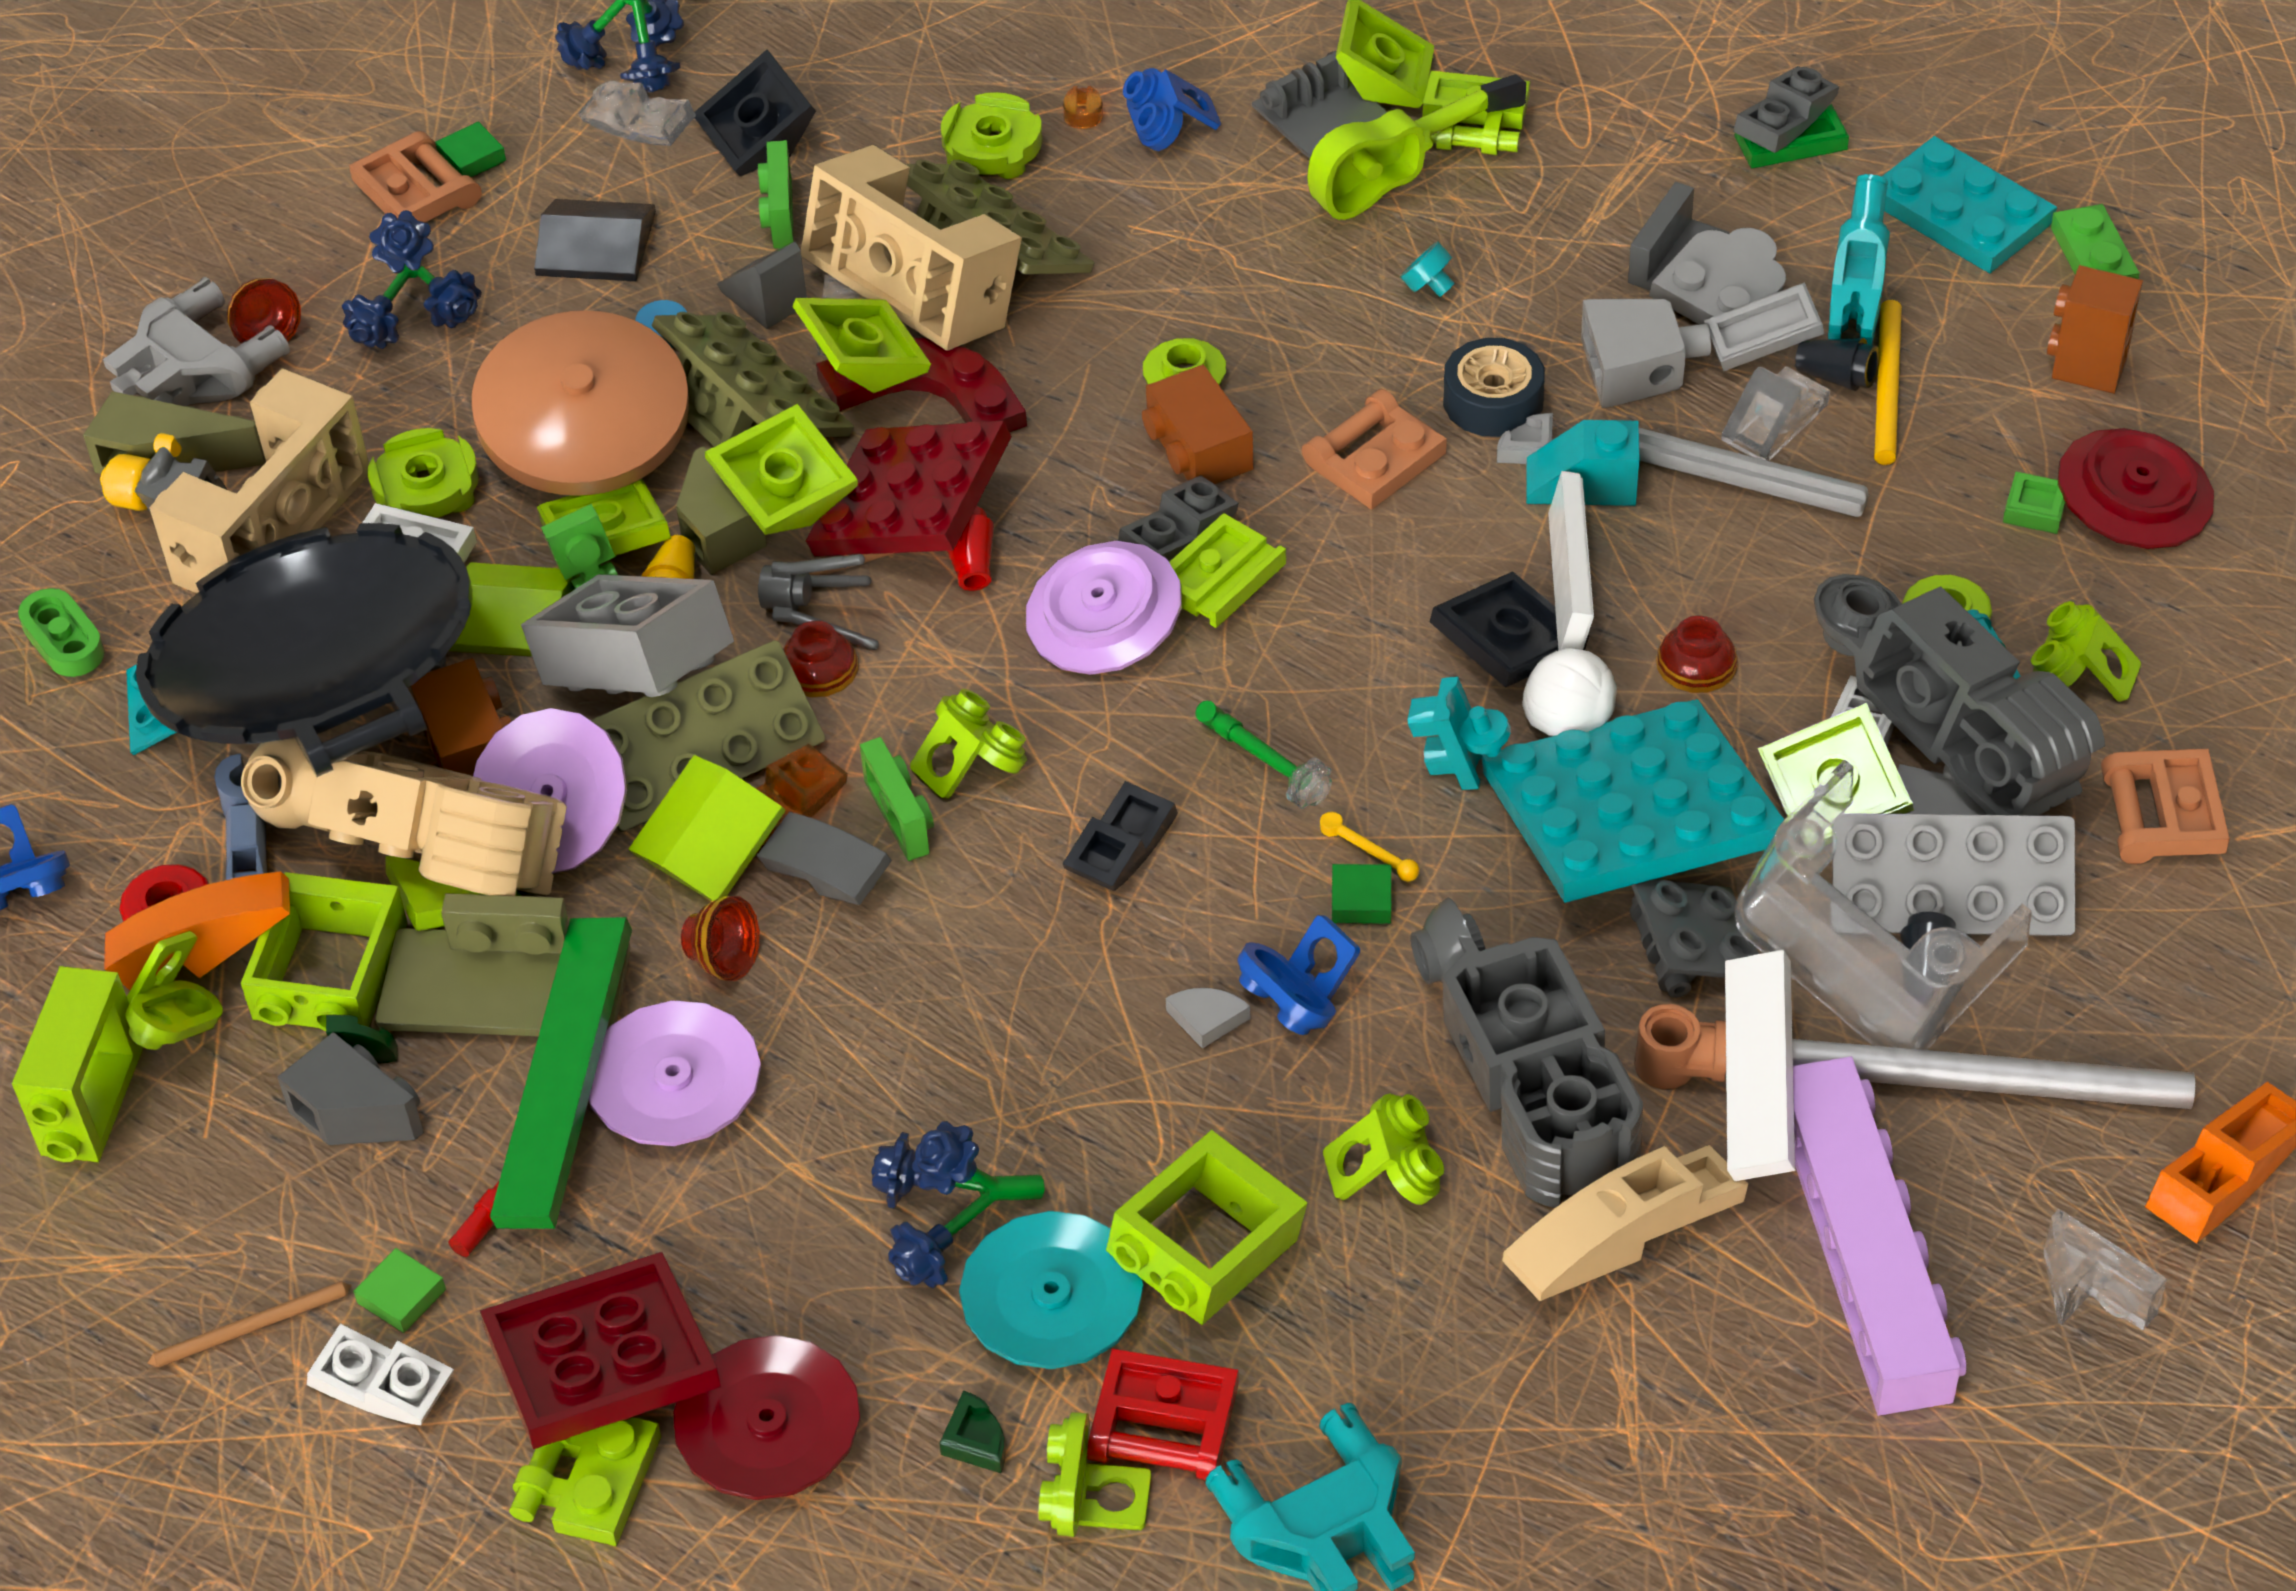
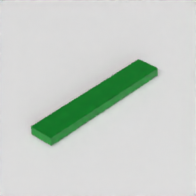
M627 917L570 918L490 1218L497 1229L556 1228L632 933Z

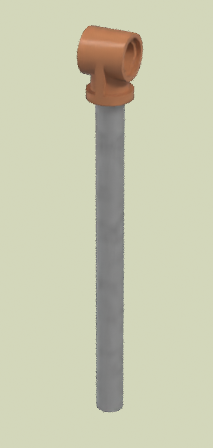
M1660 1004L1648 1009L1642 1015L1638 1029L1634 1059L1636 1073L1642 1081L1660 1089H1676L1685 1085L1692 1077L1711 1078V1081L1724 1082L1726 1073V1021L1716 1020L1715 1023L1699 1022L1691 1011L1683 1006L1674 1004ZM1792 1039L1793 1066L1852 1056L1860 1080L1868 1079L1870 1082L2182 1109H2192L2195 1097L2194 1072Z

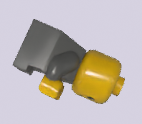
M160 433L155 437L153 447L156 454L152 459L130 454H118L110 459L100 477L103 495L107 502L116 507L135 511L147 509L150 511L149 507L155 502L158 495L166 490L183 472L227 490L221 479L215 476L216 472L207 460L193 458L191 463H180L175 460L181 453L182 447L173 435Z

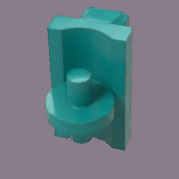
M1459 677L1441 678L1438 696L1419 697L1411 700L1407 721L1413 737L1430 736L1427 737L1424 748V762L1429 774H1455L1462 790L1479 789L1480 779L1476 772V766L1482 758V754L1488 757L1497 756L1511 734V726L1504 713L1494 709H1485L1482 706L1471 708Z

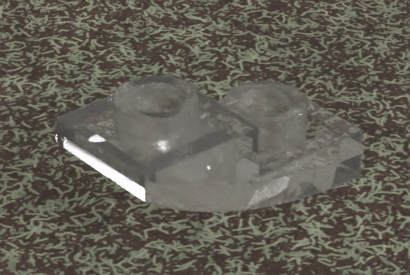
M608 81L599 85L593 91L592 97L578 112L582 121L612 135L640 143L671 146L696 116L688 99H665L663 97L650 99L642 83H619L618 81Z

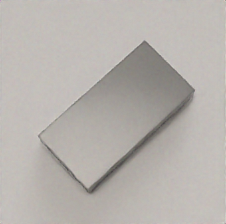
M1805 282L1704 320V323L1709 328L1711 343L1723 372L1825 334L1823 324Z

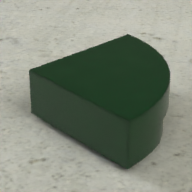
M326 1015L327 1036L334 1032L351 1047H354L356 1044L363 1046L378 1064L397 1062V1043L393 1035L386 1029L380 1027V1031L360 1025L358 1024V1017L352 1015Z
M963 1390L940 1440V1453L942 1456L1002 1473L1006 1456L1002 1428L984 1400Z

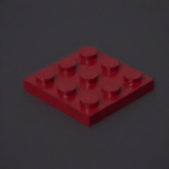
M972 421L957 424H924L920 426L866 429L847 463V467L858 479V486L815 522L805 540L814 557L954 551L1012 438L1005 422Z
M663 1252L480 1310L485 1333L533 1449L563 1441L569 1437L617 1421L626 1420L632 1416L686 1400L721 1387L717 1366Z

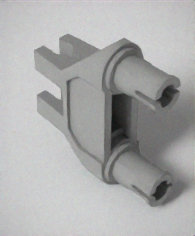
M203 277L197 284L172 299L159 297L148 304L142 312L136 335L105 357L103 361L105 368L117 376L110 381L113 391L128 395L139 393L141 396L152 400L188 406L197 403L226 401L241 395L253 386L256 374L282 356L289 354L290 347L283 334L279 330L275 331V328L271 325H268L262 332L235 348L221 343L196 324L201 318L225 304L224 296L219 287L213 281L210 283L209 278Z

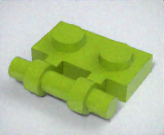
M1430 71L1423 100L1422 117L1481 90V85L1502 78ZM1525 81L1526 103L1523 106L1489 113L1484 110L1459 122L1484 125V128L1454 124L1431 135V141L1436 143L1437 149L1452 150L1454 145L1481 148L1482 154L1497 155L1498 150L1518 152L1520 132L1505 131L1502 128H1523L1530 95V81Z
M631 1417L569 1437L563 1441L536 1448L529 1465L522 1466L519 1469L513 1483V1490L516 1496L510 1507V1514L520 1521L532 1522L540 1504L554 1507L556 1509L551 1519L555 1532L617 1547L661 1439L659 1424ZM561 1455L576 1458L568 1480L553 1476Z

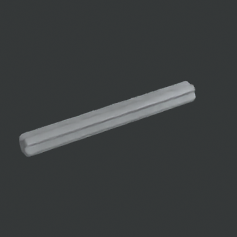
M1639 428V461L1854 517L1862 516L1866 508L1869 492L1868 488L1864 485Z

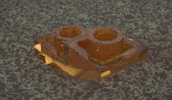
M810 744L766 766L765 783L756 789L781 805L786 811L757 853L760 852L788 812L811 818L847 782L848 773Z

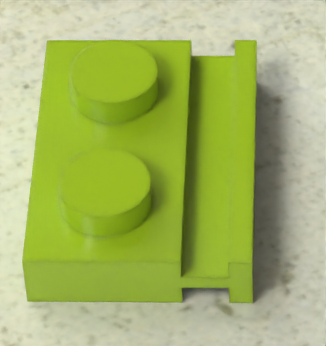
M1223 513L1169 562L1181 582L1182 608L1196 617L1201 613L1210 619L1211 626L1217 628L1286 565V548L1280 545L1277 548L1267 544V537Z

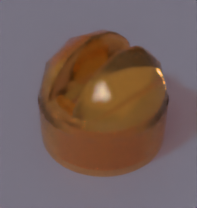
M1078 85L1073 86L1067 91L1063 101L1065 122L1069 126L1078 129H1087L1098 125L1103 119V102L1099 92L1092 86L1078 89ZM1078 106H1087V109H1077V108H1078Z

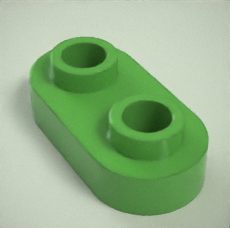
M54 588L42 589L30 594L22 601L18 609V616L23 631L53 671L62 676L76 677L87 674L100 665L105 654L100 634L67 592Z

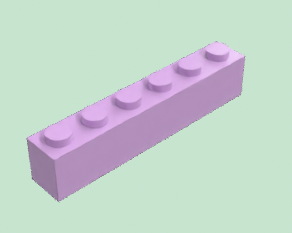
M1852 1056L1793 1066L1795 1167L1877 1415L1951 1404L1954 1402L1959 1376L1966 1374L1965 1353L1958 1337L1950 1338L1945 1324L1947 1320V1304L1943 1289L1939 1283L1931 1284L1926 1270L1929 1265L1926 1240L1921 1231L1913 1232L1908 1218L1911 1212V1205L1907 1186L1903 1179L1895 1180L1891 1169L1893 1152L1890 1137L1886 1129H1877L1873 1118L1875 1114V1098L1871 1083L1868 1079L1860 1080Z

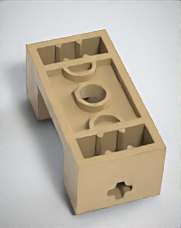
M875 145L814 165L801 247V256L866 299L887 300L903 323L946 351L1005 328L1022 237L985 214L942 230L933 226L903 207L910 167Z
M283 368L266 386L258 390L255 397L250 401L266 463L256 474L249 477L236 494L183 472L166 490L158 495L155 502L149 507L173 584L198 593L197 581L236 557L276 540L319 529L368 477L369 461L353 396Z

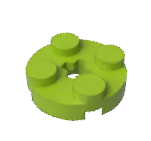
M990 92L975 95L974 104L967 105L962 109L960 102L955 104L946 112L941 122L942 147L946 153L947 164H950L952 160H961L975 166L980 171L979 174L983 175L997 174L1005 179L1019 177L1025 171V164L1036 157L1042 146V124L1039 114L1037 113V116L1030 112V104L1027 101L1012 94ZM991 131L1000 132L998 135L989 136Z
M435 428L414 429L392 437L383 444L385 453L378 457L376 463L374 457H372L368 465V479L374 500L377 504L434 518L451 512L467 510L475 501L474 490L479 481L475 453L471 445L460 436H458L459 442L454 439L445 438L443 430ZM428 470L430 476L417 478V472Z

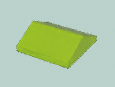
M1348 0L1335 58L1363 100L1419 109L1423 104L1428 84L1434 45L1363 1Z
M795 298L793 308L834 369L872 393L928 373L931 363L887 300Z
M798 404L705 451V459L765 535L812 526L858 486V479Z
M470 562L466 567L473 589L470 615L463 631L449 651L532 657L521 624L572 592L574 589L570 580L579 577V574L565 580L559 568Z
M693 755L628 850L714 903L719 900L717 898L725 897L729 894L786 810L728 769Z

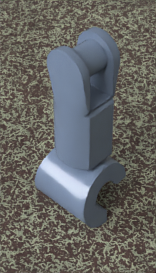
M241 753L230 755L222 760L217 766L214 775L221 807L226 817V880L267 873L266 821L257 815L243 794L241 776L244 764ZM256 869V871L238 872V873H237V871H239V870Z

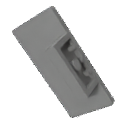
M1837 813L1832 819V929L1836 933L1900 934L1901 930L1907 926L1908 918L1913 914L1919 912H1938L1951 917L1955 921L1956 931L1960 935L2071 936L2075 932V821L2071 816Z

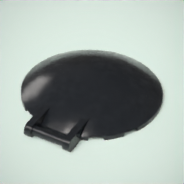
M360 523L356 530L357 533L330 536L328 528L325 527L298 533L268 543L236 557L196 582L199 592L189 599L182 607L179 604L171 603L161 614L149 631L152 643L147 653L139 654L137 659L136 677L145 705L157 720L171 730L190 738L224 744L265 743L295 738L316 777L333 771L332 764L405 732H408L411 737L427 730L423 716L408 688L427 674L447 654L465 627L470 615L473 592L467 568L458 553L442 539L427 532H424L419 537L405 535L400 525ZM388 703L394 709L392 713L323 743L317 735Z

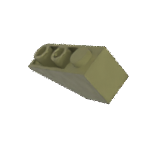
M114 391L110 393L83 434L94 471L99 474L102 473L110 459L118 454H130L152 459L156 454L153 447L154 440L160 433L173 435L181 445V453L175 459L180 463H191L193 458L207 460L215 472L259 466L266 463L256 423L253 420Z

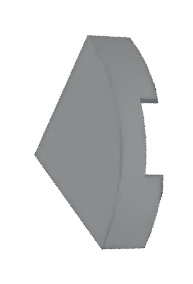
M1553 413L1529 416L1523 425L1514 428L1512 431H1505L1498 442L1497 463L1526 464L1529 455L1552 441Z
M1193 988L1177 992L1165 998L1166 1011L1202 1049L1250 1019V1006L1245 1001L1219 989Z

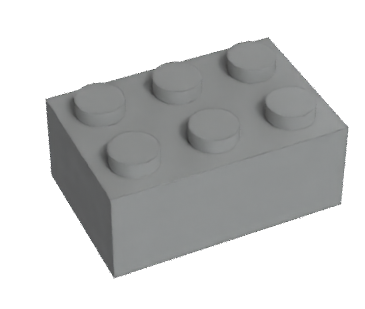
M598 574L521 624L542 684L568 687L570 691H581L590 688L604 689L608 694L631 691L644 692L647 697L661 696L674 690L678 685L677 680L690 671L702 669L712 664L716 659L715 654L734 642L714 580Z

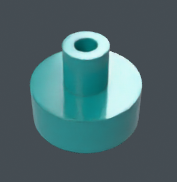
M1437 241L1416 258L1404 270L1400 278L1413 292L1428 284L1441 297L1455 284L1443 270L1452 259V256Z

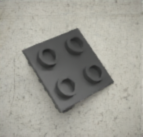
M1337 51L1328 53L1326 57L1316 61V65L1309 62L1303 66L1302 70L1297 68L1292 70L1289 75L1276 81L1268 82L1265 90L1260 92V99L1252 102V107L1309 159L1318 142L1333 129L1352 122L1373 121L1387 113L1377 102L1362 99L1335 58Z
M1659 879L1631 885L1635 896L1632 898L1633 905L1630 908L1631 918L1638 926L1641 934L1640 940L1646 949L1649 962L1656 964L1654 969L1658 976L1657 983L1659 988L1664 992H1668L1670 997L1678 998L1689 993L1691 990L1690 983L1696 975L1725 978V961L1759 954L1731 887Z

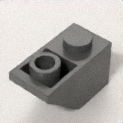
M334 1032L277 1077L288 1112L328 1145L415 1140L424 1133L417 1107L420 1105V1099L410 1084L399 1076L392 1080L380 1070L374 1057L363 1046L356 1044L354 1047H351Z

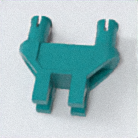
M1864 174L1857 177L1851 217L1840 227L1831 290L1828 339H1840L1841 334L1848 330L1849 320L1854 318L1857 321L1856 331L1860 334V338H1865L1870 345L1873 344L1880 312L1890 231L1883 223L1888 181L1882 176Z
M1352 1403L1340 1405V1411L1345 1417L1344 1419H1341L1334 1408L1324 1415L1319 1424L1320 1430L1328 1437L1346 1464L1345 1466L1273 1502L1263 1499L1240 1460L1235 1459L1226 1462V1468L1230 1472V1476L1226 1475L1220 1465L1213 1469L1206 1477V1487L1214 1494L1232 1522L1230 1528L1232 1544L1243 1557L1261 1567L1306 1580L1314 1591H1355L1358 1589V1580L1346 1561L1364 1552L1390 1591L1414 1580V1571L1408 1563L1415 1560V1552L1392 1518L1401 1474L1402 1457L1393 1446L1378 1443L1359 1415L1358 1409Z

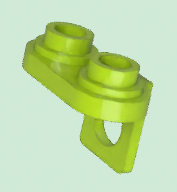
M2068 601L2055 608L2047 618V625L2050 628L2045 644L2039 647L2031 658V664L2034 666L2033 672L2045 671L2053 673L2069 687L2080 677L2087 666L2118 702L2127 700L2141 667L2138 657L2093 606L2087 604L2075 605L2074 602ZM2101 648L2103 650H2112L2119 658L2122 667L2120 679L2116 678L2110 671L2107 657L2101 651Z
M961 689L958 695L942 697L935 709L939 718L910 763V769L941 798H950L977 755H980L995 767L1013 774L1019 773L1027 761V757L1024 754L1025 750L1022 747L1026 741L1025 736L1007 723L997 721L995 725L989 721V716L986 714L990 709L989 703L968 689ZM952 739L957 742L953 749L954 764L947 775L940 777L933 770L932 756L939 746L950 744Z
M191 931L159 941L127 995L129 1005L125 1011V1018L130 1026L129 1036L135 1043L146 1049L157 1050L164 1044L176 1043L215 1027L223 1013L220 1001L204 987L189 981H174L198 937ZM174 952L169 962L163 968H161L156 975V972L161 963L171 953Z
M1385 1094L1371 1105L1368 1115L1324 1148L1323 1156L1336 1198L1341 1200L1348 1199L1385 1170L1397 1191L1414 1204L1423 1205L1439 1193L1440 1176L1444 1174V1165L1436 1151L1428 1144L1425 1126L1429 1123V1115L1419 1099L1410 1094H1405L1403 1097ZM1357 1143L1366 1146L1370 1144L1371 1150L1364 1155L1360 1168L1355 1174L1346 1176L1343 1162L1347 1151Z
M1071 1412L1069 1418H1064L1063 1424H1051L1047 1443V1463L1059 1464L1061 1475H1056L1054 1481H1042L1039 1496V1521H1050L1051 1527L1057 1529L1058 1536L1068 1537L1076 1536L1078 1525L1129 1530L1144 1529L1151 1486V1471L1147 1468L1087 1464V1448L1090 1433L1088 1413ZM1110 1483H1122L1132 1489L1135 1498L1128 1508L1113 1512L1100 1506L1096 1499H1086L1087 1491L1099 1492Z

